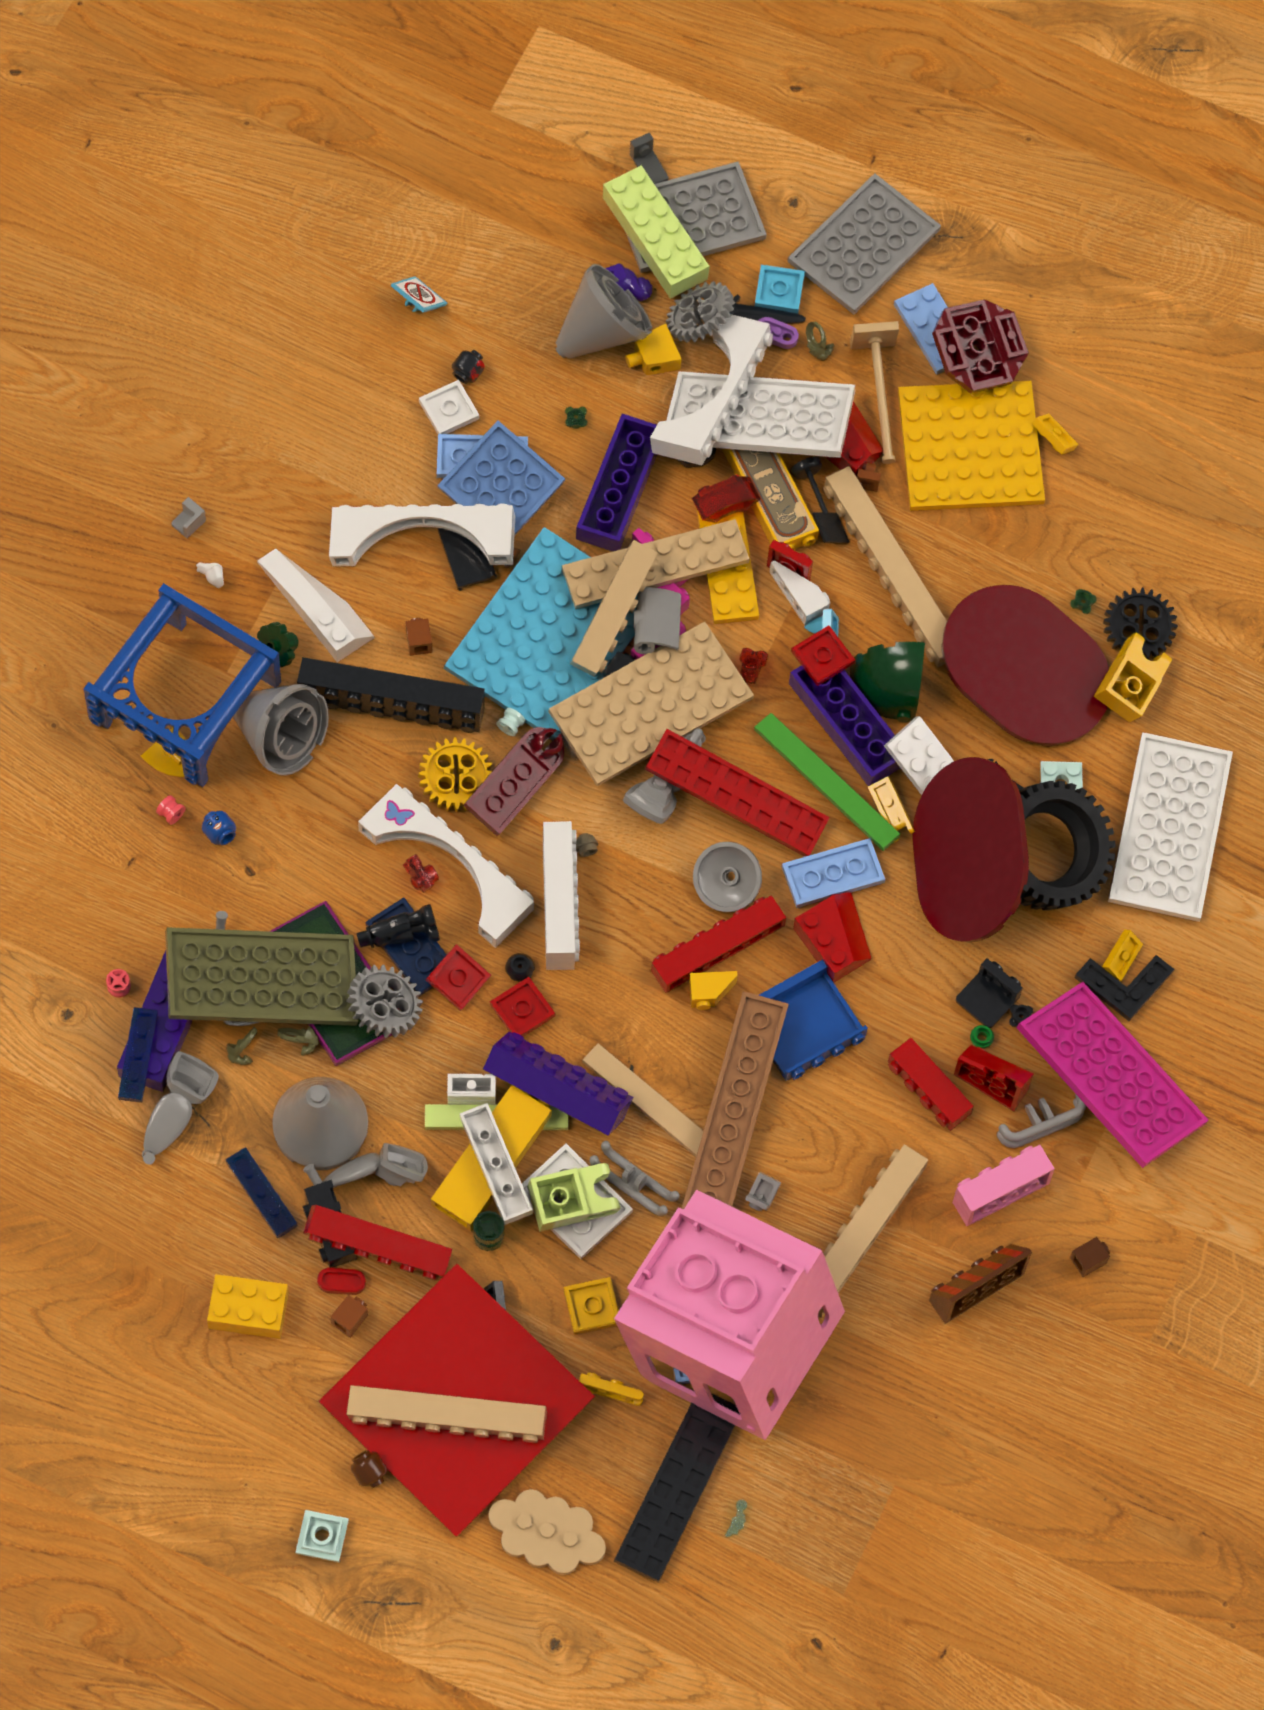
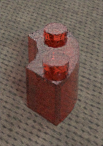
M738 474L712 486H703L698 490V494L692 498L702 520L715 523L730 514L747 511L761 499L750 477H740Z

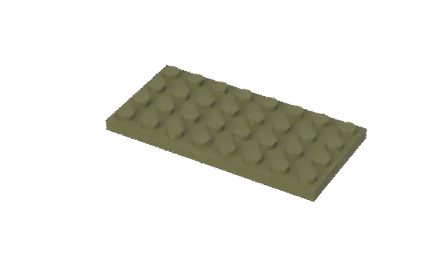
M166 928L169 1019L357 1025L358 1019H353L356 1012L349 1011L348 1009L352 1004L346 1002L350 996L347 994L348 989L351 987L350 983L356 977L353 935Z

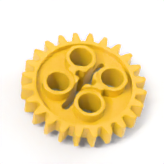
M454 737L453 743L450 744L445 738L443 746L436 742V750L429 747L428 754L430 756L423 755L422 760L425 763H420L419 769L423 771L418 773V778L423 780L420 781L419 786L426 787L423 792L424 795L431 794L429 802L438 800V808L442 804H446V811L451 806H454L455 812H458L459 806H462L467 811L463 804L492 772L489 771L492 768V763H485L488 759V754L481 756L482 747L475 750V742L468 746L466 745L465 738L460 744L457 742V738ZM453 756H457L458 794L454 793ZM446 760L450 766L441 767L438 762ZM463 760H469L472 762L473 766L465 767L462 765L461 762ZM447 782L451 788L444 790L440 788L439 783ZM470 782L474 788L465 789L462 783Z

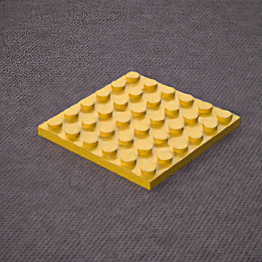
M1013 381L1010 385L972 394L959 384L898 387L910 511L1040 505L1045 503L1037 428L1032 424L1036 419L1032 381Z

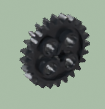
M1143 587L1140 593H1137L1135 588H1132L1131 595L1123 591V599L1117 595L1114 599L1116 603H1109L1108 607L1111 610H1106L1104 615L1108 618L1103 621V624L1108 626L1103 632L1110 634L1107 637V642L1114 641L1112 649L1122 648L1127 639L1123 635V631L1128 630L1133 634L1139 632V624L1137 622L1140 617L1139 606L1142 605L1143 615L1141 623L1143 628L1141 636L1145 639L1142 647L1143 655L1149 660L1150 654L1154 657L1158 656V650L1165 653V645L1171 646L1172 641L1170 639H1174L1176 636L1173 630H1176L1178 627L1177 624L1172 623L1176 621L1177 616L1170 615L1174 607H1166L1169 600L1160 601L1162 594L1160 593L1154 597L1152 589L1148 594H1145ZM1132 609L1135 615L1127 616L1124 610ZM1147 611H1155L1158 617L1150 618L1147 615ZM1146 633H1154L1157 639L1149 640L1146 637Z

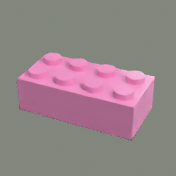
M1041 1145L1034 1148L1033 1146L1026 1147L1020 1152L1021 1155L1015 1158L1007 1157L999 1163V1166L993 1169L988 1167L982 1170L978 1177L972 1180L966 1178L958 1184L953 1204L966 1226L983 1219L1050 1183L1055 1168Z

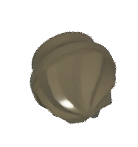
M583 833L577 838L576 851L579 852L581 857L591 856L598 851V841L593 835Z

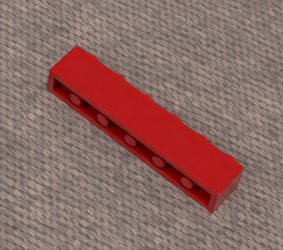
M772 895L767 898L761 897L752 904L753 906L746 910L744 908L739 909L733 914V917L726 921L724 919L718 921L707 932L704 930L700 931L691 941L677 944L673 951L668 954L662 953L656 956L651 965V972L664 992L668 993L689 981L690 973H703L783 928L786 923V916Z
M319 1205L311 1206L303 1234L309 1236L308 1240L322 1244L324 1240L332 1243V1248L341 1251L349 1248L355 1250L354 1255L368 1258L369 1255L378 1258V1263L391 1266V1263L400 1265V1270L409 1273L417 1270L423 1272L422 1277L436 1280L437 1277L440 1278L445 1275L453 1250Z

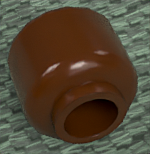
M366 1450L352 1459L354 1463L351 1465V1471L361 1486L370 1485L371 1488H375L384 1482L383 1476L387 1473V1467L377 1452Z

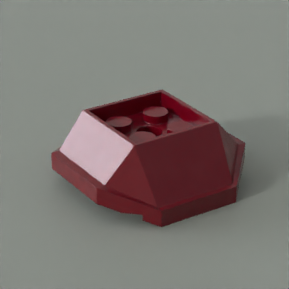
M985 299L945 308L941 312L932 332L946 375L970 394L1010 385L1029 354L1015 312L1003 309ZM973 345L977 346L979 351L975 350Z

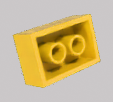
M215 1274L207 1318L208 1328L281 1339L289 1293L288 1284Z

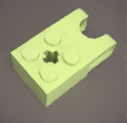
M601 1163L531 1178L527 1187L539 1231L617 1213L621 1208L618 1199L615 1197L602 1198L594 1190V1184L605 1180L609 1176V1165ZM558 1197L559 1200L562 1199L563 1201L562 1203H557L554 1201V1198Z

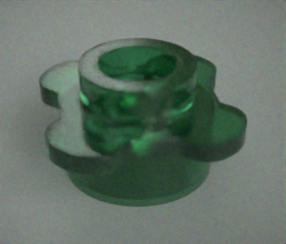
M567 407L565 409V414L567 415L565 424L567 427L577 429L587 425V420L585 419L587 409L585 407Z
M1078 589L1075 593V598L1070 602V606L1073 609L1081 610L1084 614H1089L1091 606L1096 603L1097 598L1087 590Z

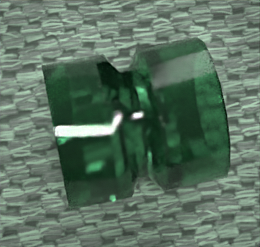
M484 1211L475 1218L473 1238L476 1246L485 1251H493L503 1243L504 1221L496 1212Z

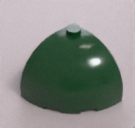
M895 642L894 647L884 648L883 644L868 648L867 653L863 655L858 653L854 657L855 664L851 665L850 678L881 717L897 719L899 722H910L916 717L923 669L924 642Z

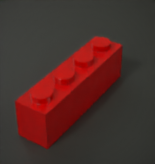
M911 1037L889 1054L888 1066L895 1075L899 1074L902 1077L907 1089L912 1093L915 1092L920 1097L921 1104L927 1110H932L936 1115L937 1122L942 1127L946 1126L951 1131L972 1114L974 1106Z

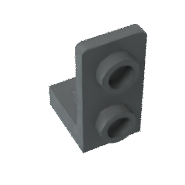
M649 132L630 141L629 155L637 167L642 165L654 184L668 181V175L653 151L654 139Z

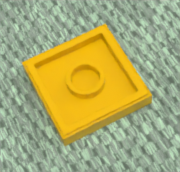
M611 1277L563 1287L574 1335L617 1326L614 1318L619 1310Z

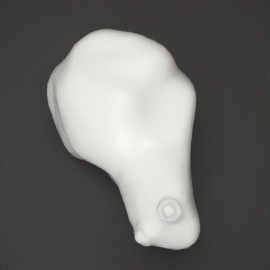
M199 562L196 565L197 572L206 575V579L216 588H221L224 585L223 569L220 564Z

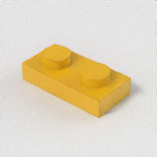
M1049 413L1037 417L1032 423L1038 429L1039 434L1044 436L1052 444L1053 448L1062 455L1074 451L1078 446V443Z
M1124 929L1102 967L1118 981H1122L1143 943L1131 930Z

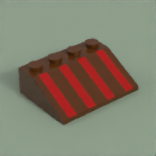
M1009 1244L1005 1248L999 1246L991 1252L992 1256L985 1260L983 1258L978 1259L971 1265L972 1268L965 1273L961 1270L951 1277L952 1281L945 1285L940 1283L931 1290L929 1302L946 1324L1023 1276L1032 1251L1029 1248Z

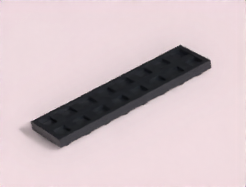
M712 1394L713 1399L718 1404L740 1414L735 1404ZM691 1403L614 1559L615 1563L659 1583L736 1425Z

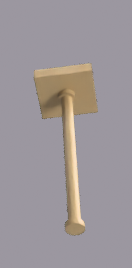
M898 321L854 324L850 339L851 349H872L884 454L882 463L884 464L894 463L896 460L892 453L880 347L895 346L899 332Z

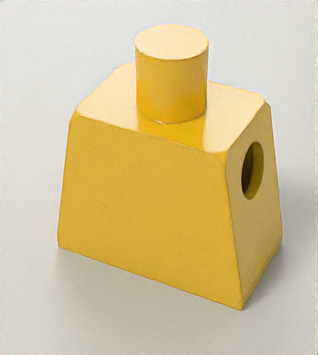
M666 324L652 330L645 339L635 341V352L625 355L628 367L632 368L641 365L645 375L681 369L682 358Z

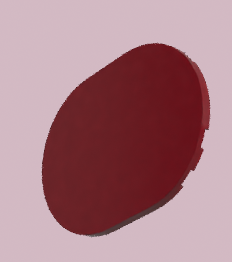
M989 586L979 589L964 598L948 618L944 627L941 645L942 657L950 679L970 702L1011 736L1024 742L1041 744V746H1058L1059 744L1073 742L1082 738L1103 717L1107 706L1096 699L1094 695L1109 670L1107 660L1097 643L1042 595L1019 586Z
M979 757L962 758L941 769L925 788L915 812L913 822L915 832L912 833L918 897L925 917L931 926L944 937L969 943L982 941L996 934L1004 927L1007 919L1014 915L1022 900L1020 896L1023 887L1027 885L1029 855L1023 803L1016 783L1012 781L1007 771L997 763Z

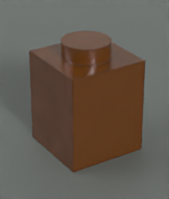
M1095 1237L1073 1250L1070 1259L1082 1277H1085L1108 1263L1110 1250L1105 1242H1100L1098 1237Z

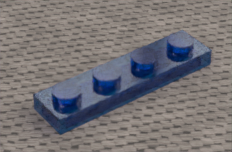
M136 1007L133 1009L118 1094L119 1100L143 1103L158 1017L157 1010Z
M246 1147L225 1159L226 1164L277 1239L298 1226Z

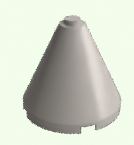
M593 264L585 271L558 335L556 351L563 358L571 359L642 340L652 332L650 330L652 328L651 321L629 289L624 291L616 283L619 279L601 265Z
M296 684L252 691L233 718L260 763L267 770L276 774L290 775L304 768L314 758L310 754L316 744L321 746L324 741L329 713L325 698L318 694L316 689L304 684Z
M313 1077L294 1084L281 1096L273 1113V1133L279 1149L290 1161H295L304 1166L314 1164L315 1170H329L347 1163L360 1151V1147L368 1134V1114L363 1100L348 1084L334 1078Z

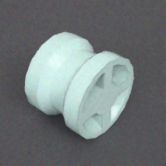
M506 708L504 717L500 718L496 725L502 732L514 737L518 733V727L525 723V718L515 709Z

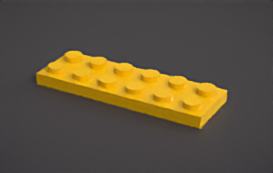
M741 494L697 498L695 503L699 529L736 519L750 559ZM751 559L749 563L706 574L714 624L759 620Z

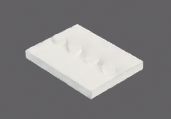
M567 1144L563 1145L522 1183L532 1209L533 1206L527 1187L531 1178L589 1166ZM604 1180L594 1184V1190L602 1198H617L621 1207L617 1213L550 1229L580 1259L585 1257L633 1212V1209ZM558 1197L554 1198V1201L557 1203H562L563 1201L562 1199L559 1200Z

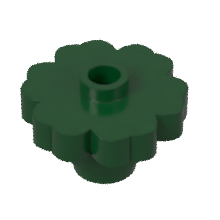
M279 622L262 626L257 633L258 640L279 653L280 668L290 665L295 658L294 651L298 647L297 636L287 631L286 625Z

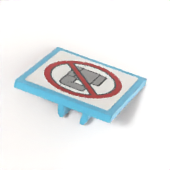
M416 276L391 284L392 288L407 299L405 306L411 304L415 306L413 312L420 310L424 313L447 305L444 299Z

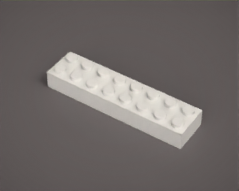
M488 1103L460 1113V1120L504 1224L506 1225L532 1215L533 1209Z

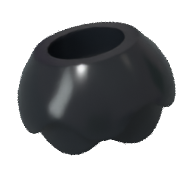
M524 953L512 955L505 965L506 973L514 981H522L527 977L531 978L535 970L534 961Z

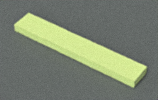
M425 1104V1130H465L460 1120V1113L480 1105ZM489 1105L491 1112H493L497 1105ZM550 1105L552 1116L543 1130H568V1114Z

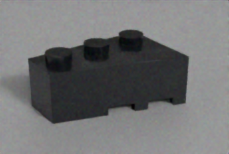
M332 1179L304 1189L306 1205L302 1206L306 1219H308L311 1206L319 1205L342 1213L339 1201L337 1202L333 1191ZM324 1240L321 1244L322 1248L318 1249L322 1262H327L329 1268L357 1260V1256L354 1255L355 1250L346 1248L345 1251L332 1248V1243Z

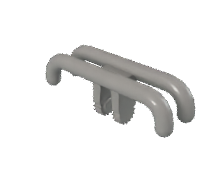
M1075 1094L1076 1098L1073 1100L1075 1108L1054 1117L1046 1100L1041 1098L1038 1100V1105L1045 1121L1042 1122L1034 1107L1029 1103L1025 1105V1110L1033 1126L1015 1133L1010 1131L1007 1125L1001 1124L998 1128L997 1138L1006 1147H1021L1075 1124L1084 1115L1086 1105Z
M603 1141L601 1143L603 1153L624 1169L622 1179L610 1171L606 1180L653 1214L665 1216L668 1213L666 1206L657 1205L639 1191L646 1185L670 1202H676L679 1199V1193L666 1189L614 1151L608 1141ZM596 1155L590 1157L589 1162L591 1166L601 1164Z

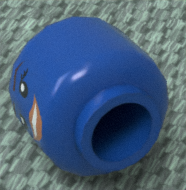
M211 811L204 817L202 831L211 843L226 845L236 835V824L226 812Z

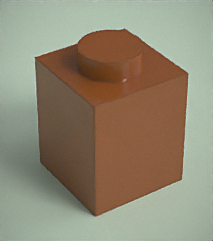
M413 618L410 621H406V635L410 656L432 653V638L428 618Z
M348 1294L332 1314L331 1324L351 1338L368 1316L367 1304L359 1297L353 1298Z

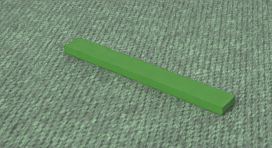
M772 713L754 727V730L882 851L886 850L900 837V833Z

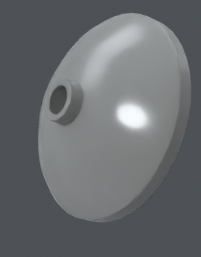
M720 842L705 849L698 857L693 870V882L698 896L706 905L718 911L732 912L745 908L756 898L761 888L762 871L758 859L747 847L735 842ZM730 872L735 874L734 880L729 879L728 874Z

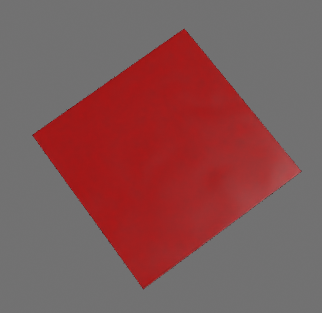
M456 1263L319 1400V1403L367 1450L377 1452L387 1470L457 1538L595 1396ZM360 1386L546 1406L547 1416L544 1440L538 1439L537 1443L525 1442L521 1437H513V1440H503L498 1438L499 1435L489 1434V1437L484 1438L474 1436V1432L465 1431L464 1435H455L449 1433L450 1430L440 1429V1432H429L425 1430V1427L416 1426L415 1430L401 1428L399 1424H391V1427H381L376 1425L377 1422L367 1421L365 1425L355 1424L347 1416L350 1387Z

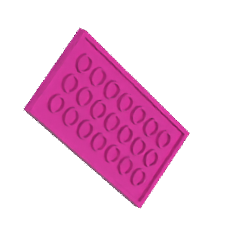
M1081 982L1035 1012L1017 1026L1020 1033L1142 1168L1208 1122L1206 1116L1084 982Z

